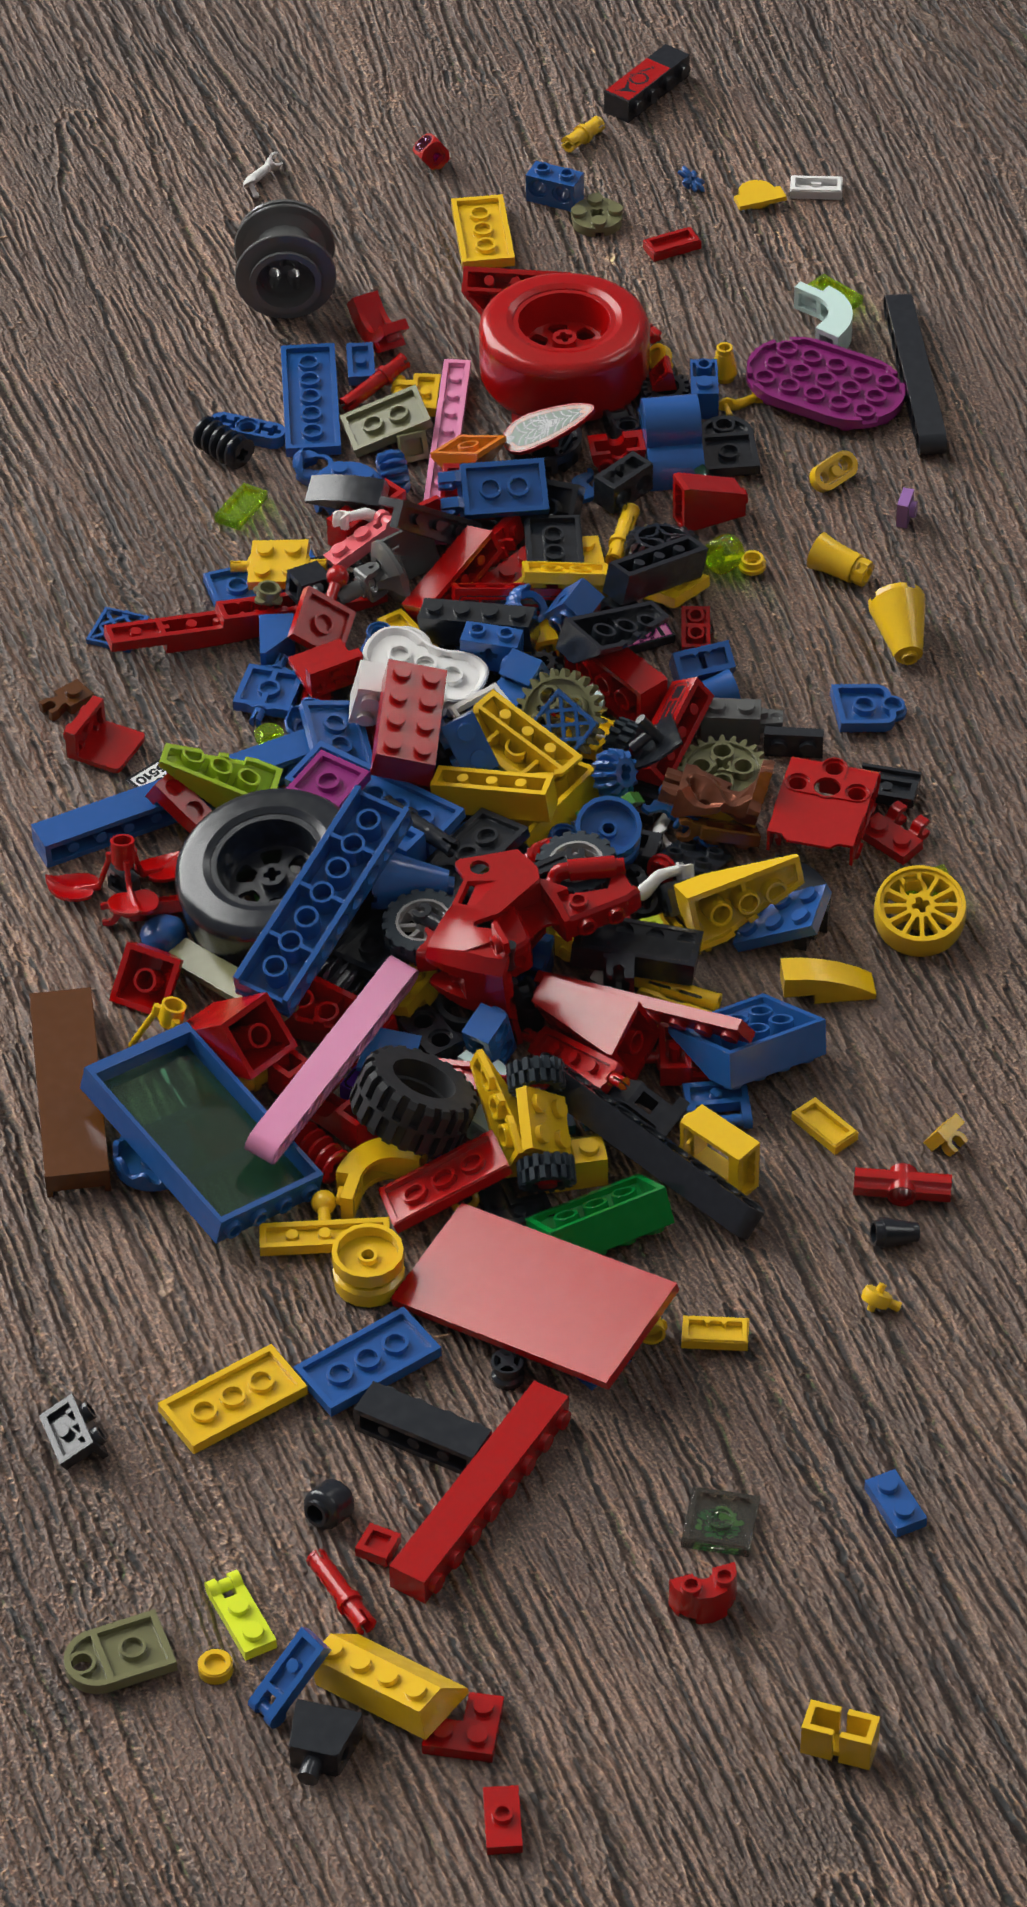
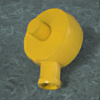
M879 1282L877 1287L866 1285L861 1294L862 1300L869 1304L867 1310L874 1312L876 1308L881 1310L890 1308L895 1312H899L902 1302L892 1299V1296L885 1291L887 1285Z

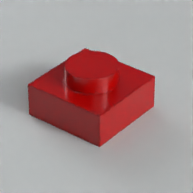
M369 1523L355 1547V1556L387 1567L402 1542L401 1533Z

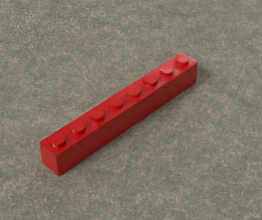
M535 1380L532 1382L390 1563V1587L426 1604L433 1593L437 1594L442 1589L446 1576L452 1569L456 1570L460 1566L464 1553L470 1545L474 1546L477 1544L482 1530L487 1523H492L496 1519L501 1505L506 1499H511L514 1496L521 1479L531 1474L536 1460L542 1452L546 1453L550 1449L555 1435L559 1430H564L568 1426L571 1419L569 1396Z

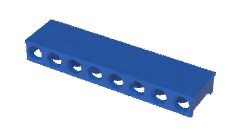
M354 786L233 975L236 994L248 996L267 992L278 1012L286 1017H291L413 824L410 808L404 806L402 809L362 791L361 786Z

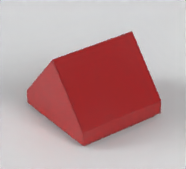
M665 355L649 372L652 389L655 392L677 390L670 358Z

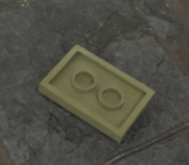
M416 384L340 415L357 458L397 442L396 435L433 427Z

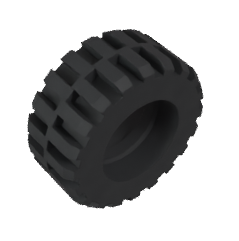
M388 1045L371 1052L363 1064L349 1098L353 1114L357 1115L358 1122L361 1125H365L368 1132L372 1135L382 1138L381 1141L388 1145L393 1144L399 1150L405 1152L408 1150L420 1156L428 1154L430 1157H437L440 1154L444 1155L459 1147L478 1109V1098L476 1091H474V1086L470 1081H466V1076L461 1071H456L453 1065L447 1061L439 1060L438 1056L431 1053L426 1054L417 1048L409 1049L402 1045L396 1047Z

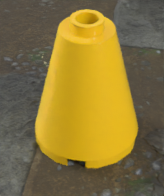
M899 582L879 588L875 592L876 597L873 600L871 598L868 600V608L895 660L904 665H912L923 656L926 598L920 586L915 585L916 588L908 587L906 582Z

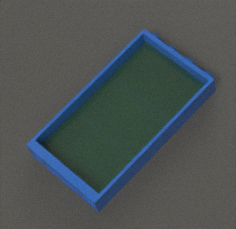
M188 1022L84 1067L80 1089L216 1244L227 1238L232 1239L252 1226H259L267 1219L279 1213L285 1214L292 1207L302 1202H310L312 1196L320 1190L324 1174L295 1141L290 1144L274 1165L244 1149L248 1136L267 1110Z

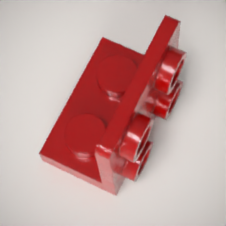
M336 639L290 656L288 660L310 697L316 698L353 684L360 660H363V654L359 648L348 651L342 640Z

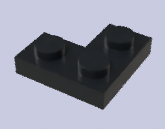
M506 1178L478 1192L481 1210L526 1226V1218L552 1208L546 1192L515 1199Z

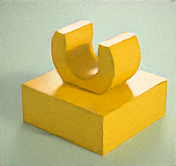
M955 1113L943 1122L923 1143L931 1152L941 1145L943 1152L951 1157L958 1151L953 1145L952 1140L959 1147L968 1141L964 1133L957 1131L965 1121Z

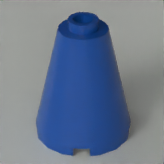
M394 852L372 887L371 895L377 898V903L371 902V909H388L387 906L392 901L396 902L398 896L401 894H411V891L415 889L425 891V888L434 889V892L439 893L441 890L448 895H454L455 877L449 876L450 870Z

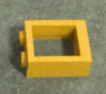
M702 1104L694 1111L688 1112L683 1116L679 1125V1147L745 1195H749L759 1186V1141ZM707 1143L728 1156L729 1160L709 1148Z

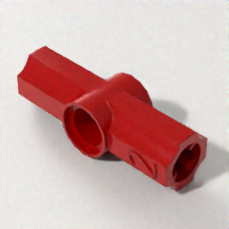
M907 1163L895 1164L890 1170L855 1167L853 1195L887 1197L892 1204L897 1206H909L915 1200L951 1201L952 1174L918 1172L914 1166Z

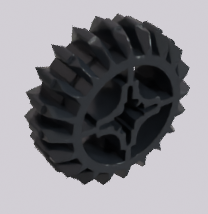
M656 522L652 525L644 524L643 527L637 526L634 530L629 531L628 536H626V542H624V555L628 556L688 534L699 541V536L694 531L687 530V527H679L677 524L670 525L666 522L664 524Z

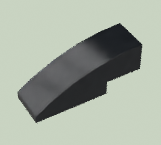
M342 474L311 475L304 502L334 509H341L347 505L354 510L370 508L378 511L385 508V506L378 505L380 496L388 497L390 487L385 479Z

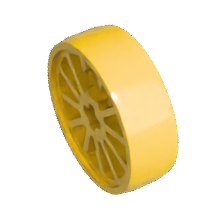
M925 865L901 868L883 881L876 894L874 921L877 931L886 944L902 954L915 957L939 954L950 948L957 941L965 926L967 904L964 892L951 875L938 868ZM908 891H917V892H918V893H916V894H912V893H909V895L906 894V892H908ZM889 899H890V900H892V901H894V902H896V903H888V902H889ZM944 913H955V918ZM886 914H898L890 919L886 916ZM906 921L907 924L902 931L896 928V926ZM937 922L948 927L945 930H942L937 924ZM930 928L934 935L925 936L924 930ZM911 929L919 930V936L909 935Z

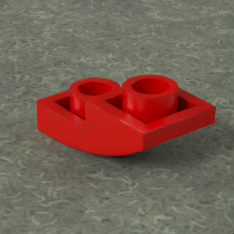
M681 606V650L709 645L710 606Z

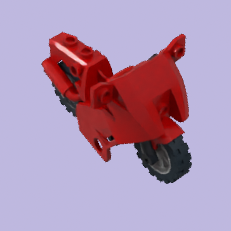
M571 831L564 832L563 836L560 837L556 835L550 839L548 844L544 843L541 846L540 854L537 853L535 858L536 863H533L518 849L457 860L455 867L463 882L455 897H449L446 892L441 890L438 893L434 892V889L425 888V891L415 889L411 891V894H401L397 897L396 902L392 901L387 906L388 911H384L382 917V930L387 950L390 949L392 956L395 958L399 957L406 964L414 963L419 972L442 970L430 978L429 984L456 1004L472 1011H476L480 1003L503 1009L508 1014L517 1045L523 1043L515 1005H520L524 998L518 987V979L515 976L529 970L533 966L532 949L546 934V927L552 926L566 942H569L575 936L590 935L597 928L606 924H618L625 917L630 916L642 907L638 887L631 886L624 875L626 874L624 857L617 858L614 847H610V842L605 838L602 840L600 835L592 832L590 835L586 834V831H577V833L571 834ZM482 864L486 865L489 871L476 874L471 871V868L474 865ZM467 891H469L470 899L467 905L462 904ZM404 932H413V933H411V934L408 936V935H406Z

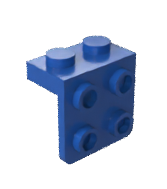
M473 711L448 723L441 719L439 740L445 750L451 748L453 755L448 758L452 766L488 770L499 766Z

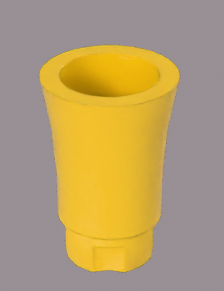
M826 532L821 533L813 543L806 563L809 569L824 572L861 587L867 584L874 570L872 561L841 544Z

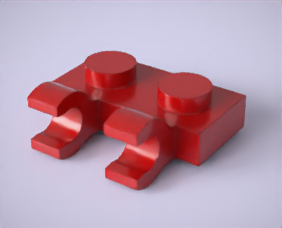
M896 801L890 806L885 816L877 812L869 819L862 840L904 865L923 849V840L930 834V831L925 828L930 823V820L923 815H919L913 820L910 828L905 830L901 825L907 820V816L902 814L907 809V806L900 801Z

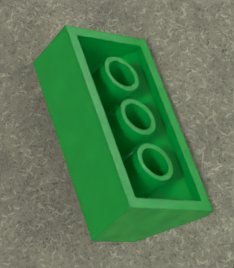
M639 1173L525 1219L526 1226L601 1255H605L608 1252L607 1250L613 1247L631 1245L636 1242V1238L643 1235L661 1233L665 1230V1226L675 1223L666 1187Z

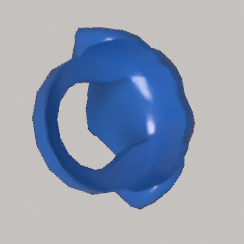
M301 448L295 453L292 460L296 480L308 487L311 475H316L320 470L306 468L315 465L318 459L326 460L328 466L333 464L334 460L328 455L317 454L315 451L310 450L304 451V448Z
M529 583L513 588L506 598V605L522 606L521 600L532 599L539 606L540 614L538 621L541 623L545 619L543 614L548 609L543 597L537 592L531 591Z

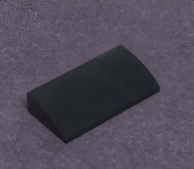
M625 918L618 924L613 925L609 923L601 926L590 935L575 936L571 947L570 966L603 971V953H635V977L692 986L704 931Z

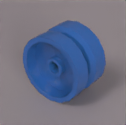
M608 795L594 798L583 805L577 814L575 833L577 831H586V834L591 835L593 832L600 835L602 840L605 838L610 842V847H614L617 858L624 857L625 866L633 864L639 855L642 832L641 818L635 807L620 797Z

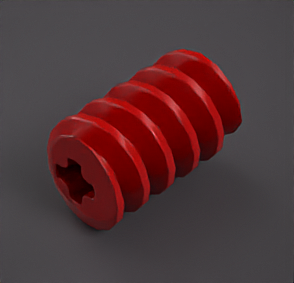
M308 1121L294 1141L324 1174L322 1182L324 1184L332 1183L336 1180V1170L339 1164L349 1152L342 1150V1146L337 1142L334 1143V1139L326 1135V1132L318 1128L313 1121Z

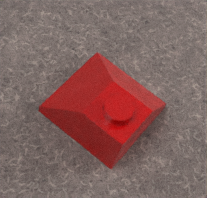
M127 941L109 1001L150 1014L154 1003L161 1004L164 998L173 996L184 960L164 950L143 943Z

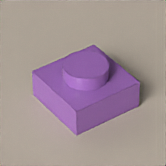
M903 487L897 504L896 527L907 528L910 518L916 517L918 501H914V489Z

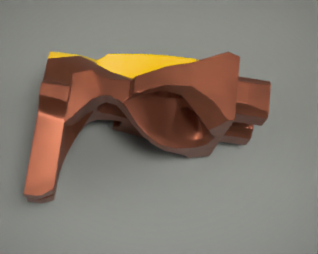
M763 760L756 780L743 791L730 790L732 783L700 769L697 765L686 764L684 772L668 767L657 801L673 806L670 815L675 818L699 816L724 821L735 820L738 823L755 828L771 780L775 761Z

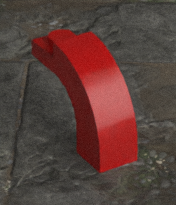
M378 290L353 297L347 303L352 321L364 342H373L374 353L378 354L406 345L402 335L409 329L406 318L392 322L385 312Z

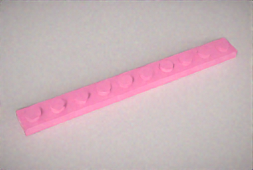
M444 359L430 453L456 436L462 435L471 375V360ZM431 455L423 501L435 495L440 497L437 478L438 472H442V468L431 459ZM435 540L436 545H447V543Z

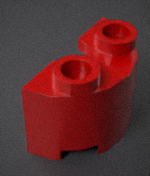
M642 429L624 431L621 437L617 439H610L607 437V434L587 436L591 457L599 473L632 451L645 458L646 446Z
M735 1562L712 1568V1574L706 1579H699L693 1574L670 1579L669 1606L675 1615L679 1617L681 1613L685 1617L696 1619V1624L714 1623L725 1618L728 1615V1609L736 1601L737 1570Z

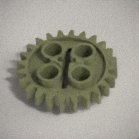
M552 668L550 669V676L545 672H540V681L531 678L530 683L533 688L523 687L522 691L526 695L525 699L517 698L516 700L522 705L521 710L534 719L539 713V706L545 705L549 700L551 692L557 689H561L575 703L580 700L582 702V709L599 723L586 739L585 744H582L577 750L579 754L583 752L590 755L592 752L589 745L599 746L600 744L595 738L596 734H605L599 728V725L608 722L600 714L607 711L608 708L599 706V703L605 697L604 695H595L599 686L595 684L589 685L590 677H581V672L575 670L570 673V669L562 668L560 672L558 669ZM559 697L550 705V709H559ZM563 699L564 708H571L572 706ZM574 711L564 712L566 717L574 719ZM546 713L540 717V719L537 721L538 723H540V721L543 718L546 720ZM579 713V721H588ZM551 715V724L561 723L560 718ZM589 725L580 727V736H584L589 729ZM567 726L566 731L570 728L572 737H576L575 726ZM561 727L552 728V733L558 738H562ZM569 741L567 745L574 748L577 742Z
M721 735L717 741L712 736H709L706 743L701 739H697V747L689 745L677 770L684 772L686 764L697 765L700 769L732 783L730 790L743 791L756 780L763 760L768 759H764L763 751L757 752L756 744L747 747V739L737 743L736 736H733L730 741L725 740L724 735Z

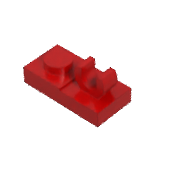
M520 516L504 517L491 529L503 552L490 567H495L502 559L508 558V553L516 550V546L525 538Z

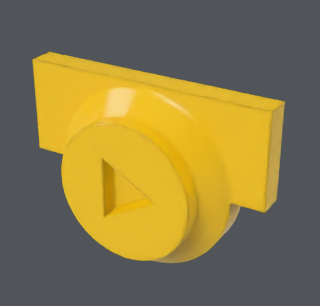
M750 180L743 183L739 187L738 195L734 196V202L740 211L751 208L762 209L769 204L787 201V196L781 186L773 187L772 184L763 180Z

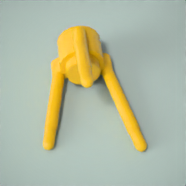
M170 996L164 998L161 1004L154 1003L151 1013L132 1037L128 1047L135 1045L156 1017H158L159 1024L168 1030L183 1024L187 1007L185 1002L177 997Z

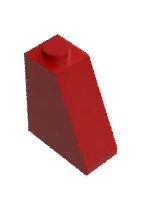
M680 472L673 474V518L679 527L685 526L687 530L695 531L746 515L748 494L744 487H740L735 478Z

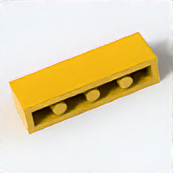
M438 765L430 783L431 793L464 808L465 814L472 816L482 807L508 819L550 822L558 804L554 775Z

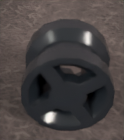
M500 1349L492 1355V1383L497 1388L506 1391L519 1388L525 1379L523 1369L524 1357L505 1349Z

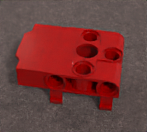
M792 756L767 829L766 850H770L774 836L777 845H781L784 838L787 842L823 849H831L836 846L850 848L849 865L852 866L854 859H858L864 844L861 843V839L864 837L869 819L874 815L877 806L875 801L879 792L881 772L849 767L843 759L835 757L821 762ZM817 783H819V792H821V793H827V794H832V795H831V796H824V795L819 794V793L816 792L815 789H814V788H815V785H816Z

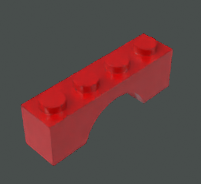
M293 1049L268 1067L269 1089L279 1096L308 1058ZM334 1093L311 1117L313 1121L352 1149L364 1142L379 1137L372 1135L368 1132L365 1125H361L358 1122L357 1115H354L352 1112L350 1099H342Z

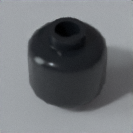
M336 1479L323 1481L309 1491L304 1499L306 1518L312 1525L324 1530L333 1529L352 1515L355 1508L351 1490L344 1483Z

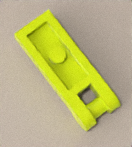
M237 1569L227 1573V1577L217 1581L214 1578L204 1583L210 1601L245 1661L277 1648L276 1637L244 1585L241 1574ZM232 1590L234 1595L227 1598L223 1596V1593Z

